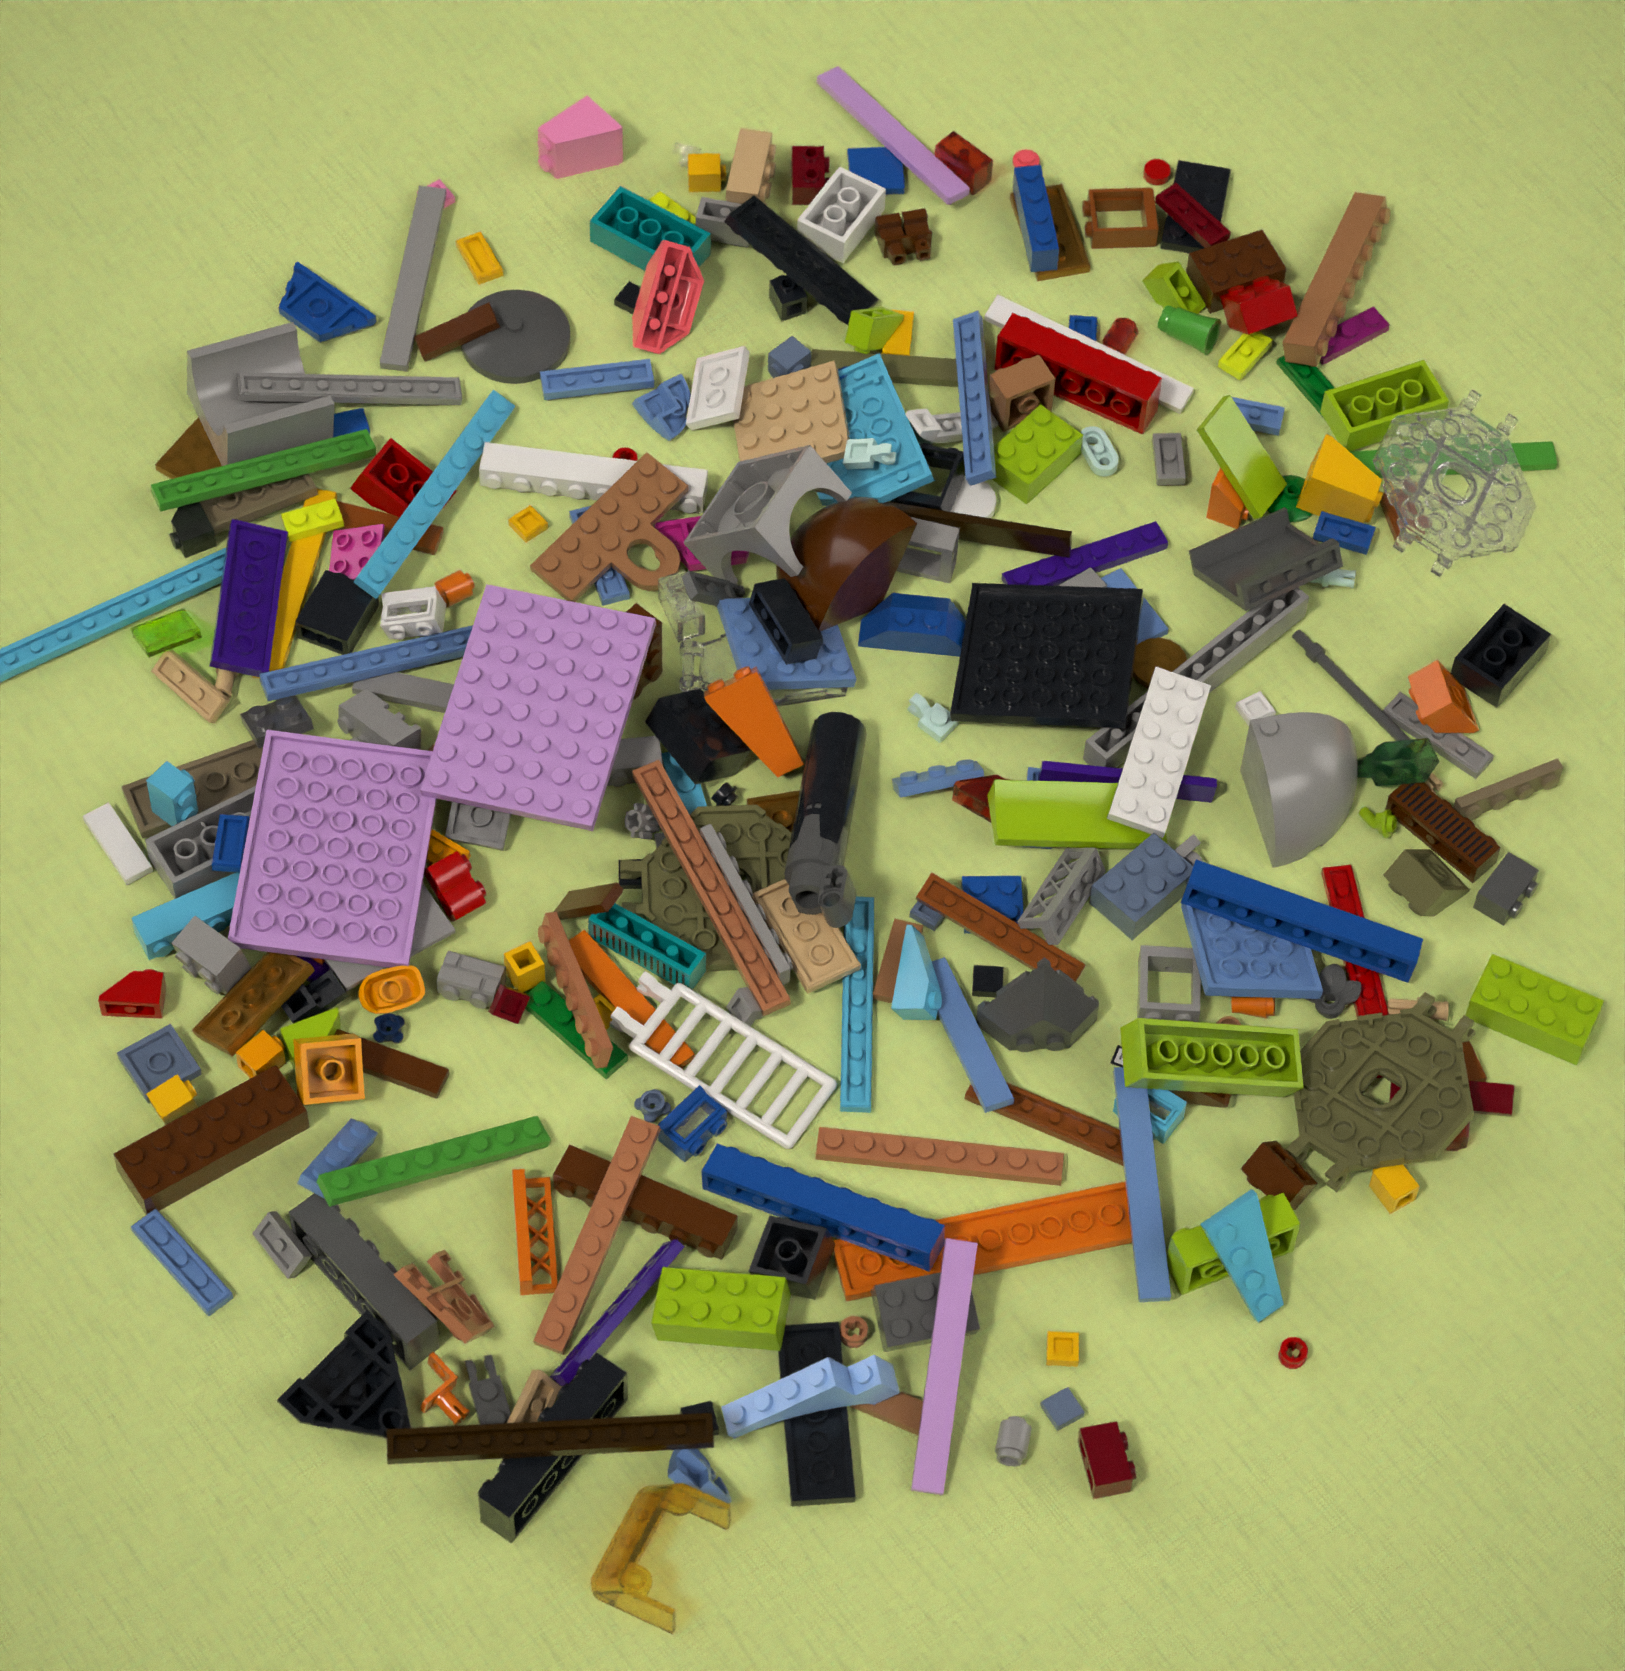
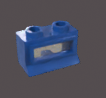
M699 1085L658 1124L661 1129L658 1141L683 1162H686L692 1156H698L704 1150L706 1142L710 1138L719 1136L727 1126V1110L707 1095L701 1085Z

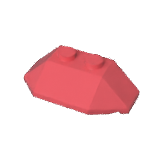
M662 240L649 260L632 316L633 347L661 354L665 349L690 333L704 283L703 276L690 247Z

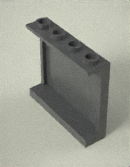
M1285 507L1189 550L1194 576L1245 611L1343 567L1339 542L1332 538L1320 544L1290 524L1288 511Z

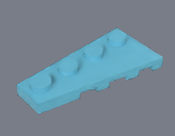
M1251 1189L1200 1225L1252 1317L1257 1322H1260L1284 1304L1258 1196Z

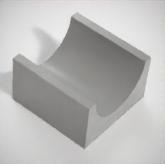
M293 322L187 350V395L222 466L333 438L334 402L331 396L309 402L238 400L237 372L305 374L299 352L297 329Z

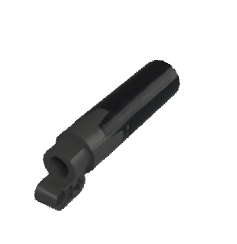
M843 712L821 714L814 720L784 872L785 880L789 884L788 891L798 912L810 915L823 913L826 922L833 928L843 927L848 924L852 919L856 889L847 869L844 867L867 736L866 728L862 722L853 717V715Z

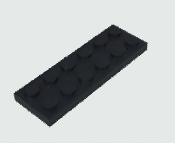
M753 195L725 219L724 223L735 234L745 239L752 245L754 250L763 254L777 269L788 275L797 286L806 290L819 304L825 306L836 315L839 321L846 325L849 324L851 311L873 308L879 299L756 196Z
M839 1322L785 1325L781 1351H778L780 1379L828 1357L843 1365ZM847 1406L817 1411L784 1420L791 1507L855 1502Z

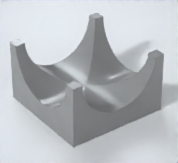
M810 445L740 461L736 464L683 543L713 577L728 580L730 583L736 584L738 582L731 566L732 551L755 553L778 565L790 577L798 576L803 566L793 551L789 534L790 517L796 502L803 494L811 491L827 494L838 502L847 501L852 492Z

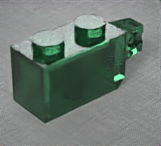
M1429 738L1383 742L1377 745L1372 753L1357 760L1358 778H1372L1375 786L1425 783L1439 763V759Z

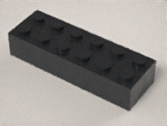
M596 1352L590 1360L586 1359L581 1363L576 1372V1378L571 1384L566 1383L563 1385L557 1395L558 1400L551 1408L546 1407L541 1412L537 1422L613 1418L628 1400L627 1372ZM583 1455L503 1459L498 1467L499 1472L492 1480L487 1479L478 1491L481 1523L512 1543Z

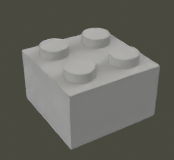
M196 916L190 920L172 942L177 952L175 957L183 964L182 968L193 978L199 975L206 980L204 984L217 995L220 992L226 995L251 969L241 948Z

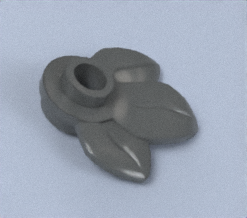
M1330 964L1319 975L1323 989L1320 999L1306 1000L1315 1003L1317 1012L1328 1019L1336 1018L1342 1013L1345 1005L1355 1002L1359 998L1361 982L1346 981L1344 970L1337 964ZM1328 1001H1334V1002L1331 1003V1004L1325 1003V1002H1328Z

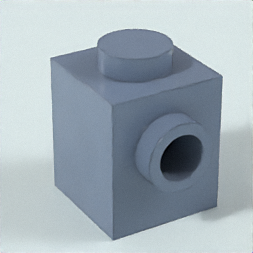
M793 336L768 353V372L773 378L811 367V351Z

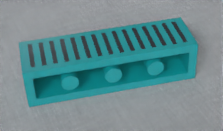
M614 903L609 912L592 914L588 919L589 935L596 942L673 985L682 983L693 990L706 972V953Z

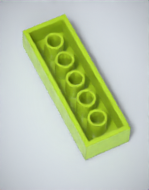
M1137 1018L1120 1027L1125 1087L1272 1097H1286L1304 1088L1298 1029Z

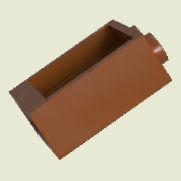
M1153 187L1088 190V198L1083 200L1082 210L1083 217H1088V221L1085 222V237L1090 238L1091 249L1156 247L1158 223ZM1141 210L1143 227L1098 228L1096 212Z

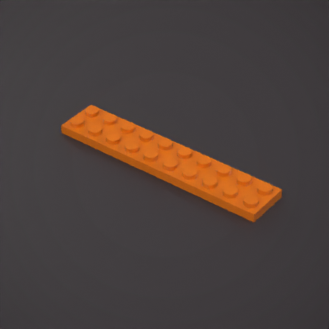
M1125 1182L936 1220L940 1224L945 1225V1240L949 1238L978 1243L973 1275L1132 1243ZM833 1240L835 1242L833 1255L846 1301L871 1297V1290L874 1285L941 1272L944 1245L929 1272L844 1240Z

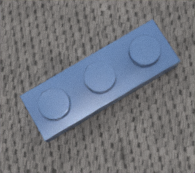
M966 759L958 761L954 766H932L926 772H903L900 774V777L892 778L893 790L901 798L985 780L984 770L977 761Z

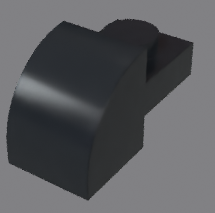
M329 970L307 986L302 984L281 1007L294 1024L330 1010L346 999L348 994L333 972Z

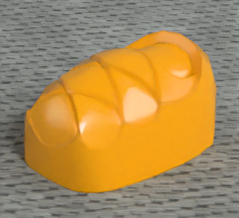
M412 965L395 966L376 971L365 977L358 991L359 1001L363 1009L373 1014L391 1013L415 1004L425 995V986L421 973Z

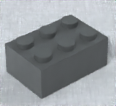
M941 1272L874 1285L871 1290V1296L883 1352L931 1343ZM972 1290L965 1336L974 1335L980 1330Z

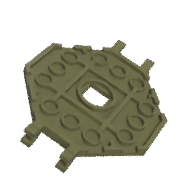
M758 805L698 806L690 814L699 833L701 827L711 824L716 833L720 832L726 842L725 850L729 857L734 856L740 870L738 874L739 876H746L752 893L785 879L784 872L792 833L782 824H777L766 815V811ZM666 837L652 854L649 853L641 861L620 860L621 879H636L638 877L642 879V903L622 902L623 908L706 953V971L738 970Z
M1424 992L1413 1008L1402 1009L1398 1014L1382 1016V1013L1357 1016L1358 1020L1340 1022L1339 1019L1326 1021L1300 1051L1304 1088L1294 1093L1299 1137L1286 1148V1151L1300 1165L1305 1160L1310 1148L1334 1162L1335 1164L1325 1172V1177L1329 1179L1327 1186L1336 1192L1343 1186L1349 1172L1436 1160L1474 1117L1462 1046L1463 1042H1468L1476 1034L1475 1030L1471 1028L1474 1025L1472 1019L1463 1015L1452 1031L1430 1019L1437 1011L1436 1007L1432 1005L1435 1002V997ZM1378 1075L1401 1088L1385 1104H1377L1362 1094Z

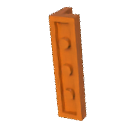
M513 1169L520 1294L554 1293L558 1282L550 1177L525 1179V1169ZM544 1187L545 1195L537 1203L526 1196V1188ZM545 1203L546 1211L543 1208H541ZM527 1205L531 1207L529 1212L527 1211ZM536 1212L547 1219V1223L539 1231L528 1224L529 1219ZM547 1231H548V1239L544 1236V1234H545ZM529 1233H531V1234L533 1235V1237H532L530 1240H529ZM538 1240L549 1247V1251L541 1259L530 1252V1248ZM549 1259H550V1267L546 1264V1262H547ZM531 1261H533V1262L535 1263V1265H534L532 1268H531ZM540 1268L551 1275V1283L532 1285V1276Z

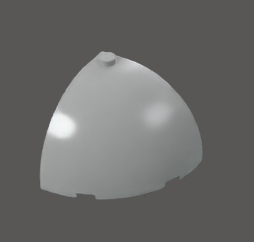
M1297 712L1250 720L1240 772L1272 868L1300 860L1319 845L1323 846L1335 835L1349 814L1354 801L1358 778L1356 746L1351 730L1344 722L1335 717L1321 713Z

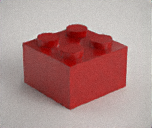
M1268 276L1256 278L1253 280L1252 285L1246 287L1243 285L1228 289L1227 294L1220 296L1228 327L1248 335L1298 317L1290 285L1279 282V280H1273Z

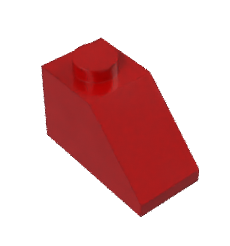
M145 969L129 973L99 995L98 1002L101 1015L162 1019L167 988L164 972Z

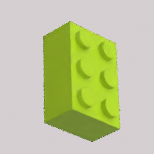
M1040 404L994 446L996 478L992 480L1027 505L1081 455L1083 434Z

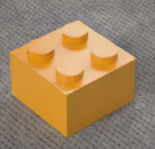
M353 1033L293 1039L297 1096L303 1105L365 1099L362 1046L359 1036Z

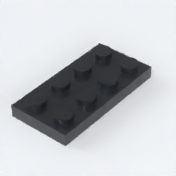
M1178 160L1174 183L1183 188L1221 223L1231 169ZM1167 214L1160 249L1192 253L1205 248Z

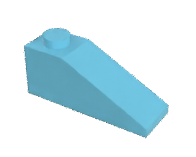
M906 925L891 1009L903 1020H936L938 1009H940L942 1004V996L924 936L913 925Z

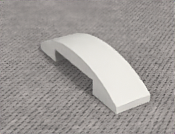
M928 409L908 410L905 413L918 434L927 441L949 443L963 440L960 412L931 415ZM991 413L992 429L998 426L999 422Z

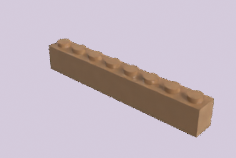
M1354 193L1297 311L1298 317L1293 319L1283 340L1286 362L1317 367L1321 357L1326 355L1328 342L1336 334L1337 323L1345 315L1346 304L1354 296L1355 285L1363 277L1364 266L1372 258L1373 247L1375 243L1380 241L1384 224L1389 222L1390 209L1387 208L1386 196Z

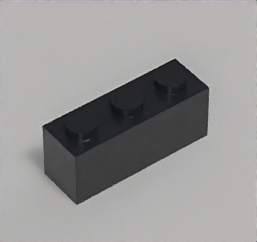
M786 578L755 583L749 605L785 664L817 659L820 646L823 643L822 633L812 622L807 609H804L797 598L796 591L791 588Z

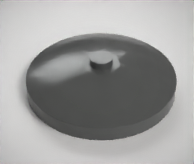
M504 290L482 298L468 310L471 311L490 302L500 325V328L461 345L463 356L468 364L488 379L509 384L532 382L540 379V371L557 369L568 354L570 348V326L568 319L562 309L544 295L527 290Z

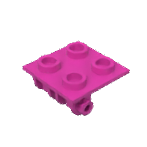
M384 524L333 531L329 571L342 573L348 578L355 580L385 539Z

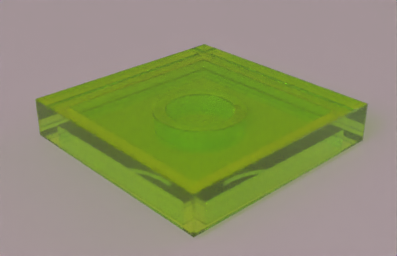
M183 608L130 628L133 638L148 658L202 638L200 628Z

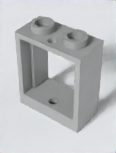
M911 517L917 522V526L908 545L941 552V555L907 547L897 572L950 584L957 562L960 528Z
M1141 945L1138 958L1137 1018L1198 1022L1200 1015L1201 978L1193 948ZM1148 971L1191 973V1004L1147 1002Z

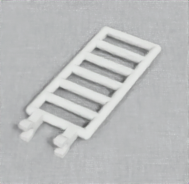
M644 971L638 979L640 985L637 987V991L645 996H651L661 1004L644 1025L631 1018L626 1011L617 1006L611 1014L613 1020L610 1022V1026L634 1038L629 1045L632 1052L692 1090L701 1085L706 1094L725 1108L728 1113L783 1148L791 1149L836 1089V1080L686 985L677 983L670 990L660 984L651 974ZM682 997L696 1007L661 1053L658 1054L644 1044L679 998ZM707 1013L721 1023L687 1068L683 1070L672 1063L670 1059L704 1014ZM730 1029H733L746 1039L711 1086L695 1076ZM758 1045L771 1053V1055L738 1100L734 1102L720 1092L753 1048ZM783 1061L797 1071L763 1117L759 1118L746 1110V1108L779 1063ZM806 1077H809L822 1087L786 1135L773 1127L772 1123Z

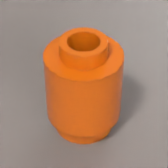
M461 570L435 582V587L445 601L447 608L472 596V589L475 588L471 576L468 573L464 574Z

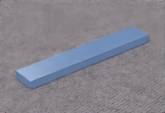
M946 958L932 961L942 996V1004L940 1009H938L937 1015L984 1112L987 1113L1014 1104V1097Z

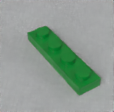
M543 981L527 993L530 999L525 1009L606 1080L628 1061V1055L611 1041L613 1049L607 1067L595 1068L591 1057H588L586 1054L584 1039L576 1030L574 1015L572 1011L568 1010L566 1001Z

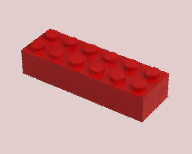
M1015 313L1011 314L998 334L994 370L1007 368L1025 358L1040 355L1055 377L1053 396L1142 435L1157 413L1162 377L1157 376L1151 371L1141 369L1126 360L1118 359L1103 350L1095 349L1078 339L1065 336L1052 328L1042 326L1027 317H1022Z

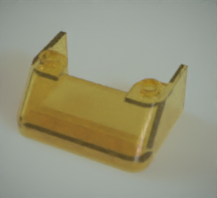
M683 1483L649 1485L637 1492L591 1577V1591L596 1599L672 1635L676 1629L675 1609L647 1596L652 1587V1576L645 1567L638 1564L665 1512L676 1516H684L690 1513L727 1531L731 1520L730 1504Z

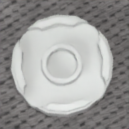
M964 477L951 512L991 518L994 515L996 506L995 492L985 481L970 486L966 477Z

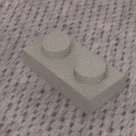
M1153 433L1152 445L1157 485H1185L1186 477L1181 433Z
M277 1211L268 1212L252 1233L287 1279L296 1278L312 1257Z

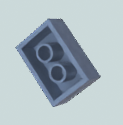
M1153 833L1092 885L1089 903L1127 937L1133 940L1183 897L1193 866Z

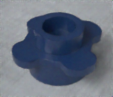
M387 1013L375 1018L376 1032L373 1034V1038L376 1042L393 1041L394 1043H400L403 1040L404 1036L401 1033L402 1026L405 1024L403 1017Z

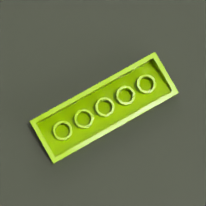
M995 779L987 795L994 842L997 846L1135 849L1152 834L1107 819L1118 783ZM1165 832L1164 837L1161 839L1168 844Z

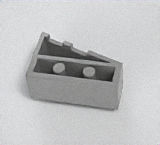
M367 688L339 705V719L337 721L340 729L345 734L349 733L353 738L357 737L359 742L421 750V727L417 724L409 726L404 722L405 716L402 713L398 712L395 715L387 710L389 708L388 703Z

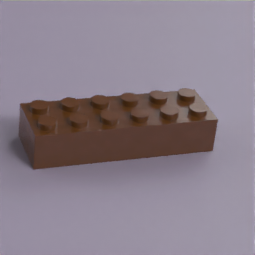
M274 1065L113 1153L117 1171L147 1215L155 1208L158 1211L166 1208L310 1128L306 1108L277 1065Z

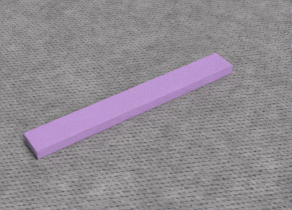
M839 66L817 76V84L947 205L969 195L970 188Z
M949 1238L945 1240L911 1491L941 1496L944 1494L978 1243Z

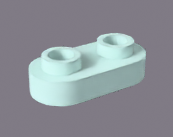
M1095 426L1084 428L1080 432L1083 434L1081 452L1089 467L1099 476L1105 477L1114 474L1118 467L1119 458L1106 433L1101 428Z

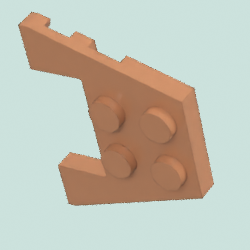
M446 1250L435 1253L427 1261L445 1283L443 1285L433 1288L413 1263L403 1266L397 1271L394 1276L449 1328L456 1339L464 1344L485 1335L494 1327V1324L476 1296L472 1294L469 1297L462 1287L461 1283L465 1279L460 1271L457 1270L453 1273L447 1262L451 1260V1257Z

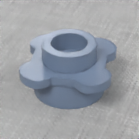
M656 1089L645 1092L641 1098H637L634 1102L635 1109L640 1110L644 1115V1120L650 1123L655 1122L656 1118L660 1115L668 1114L671 1110V1105L665 1102L664 1096Z

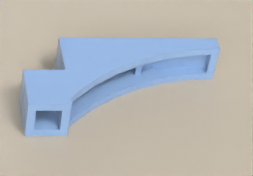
M872 1355L848 1367L828 1357L728 1403L721 1408L728 1436L735 1439L756 1429L796 1416L845 1406L875 1405L899 1394L900 1391L893 1364L876 1355Z

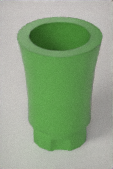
M1167 305L1159 318L1158 328L1167 333L1168 336L1194 347L1204 355H1208L1219 337L1221 319L1203 316L1180 307L1174 308Z

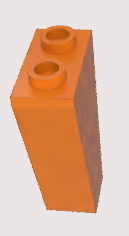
M749 666L743 667L733 673V678L725 682L723 679H719L707 686L708 690L704 692V698L709 706L777 778L804 765L803 758L757 666L752 669Z

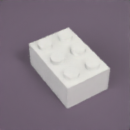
M839 166L798 218L797 231L825 255L844 263L873 226L875 217L880 216L885 210L886 189Z

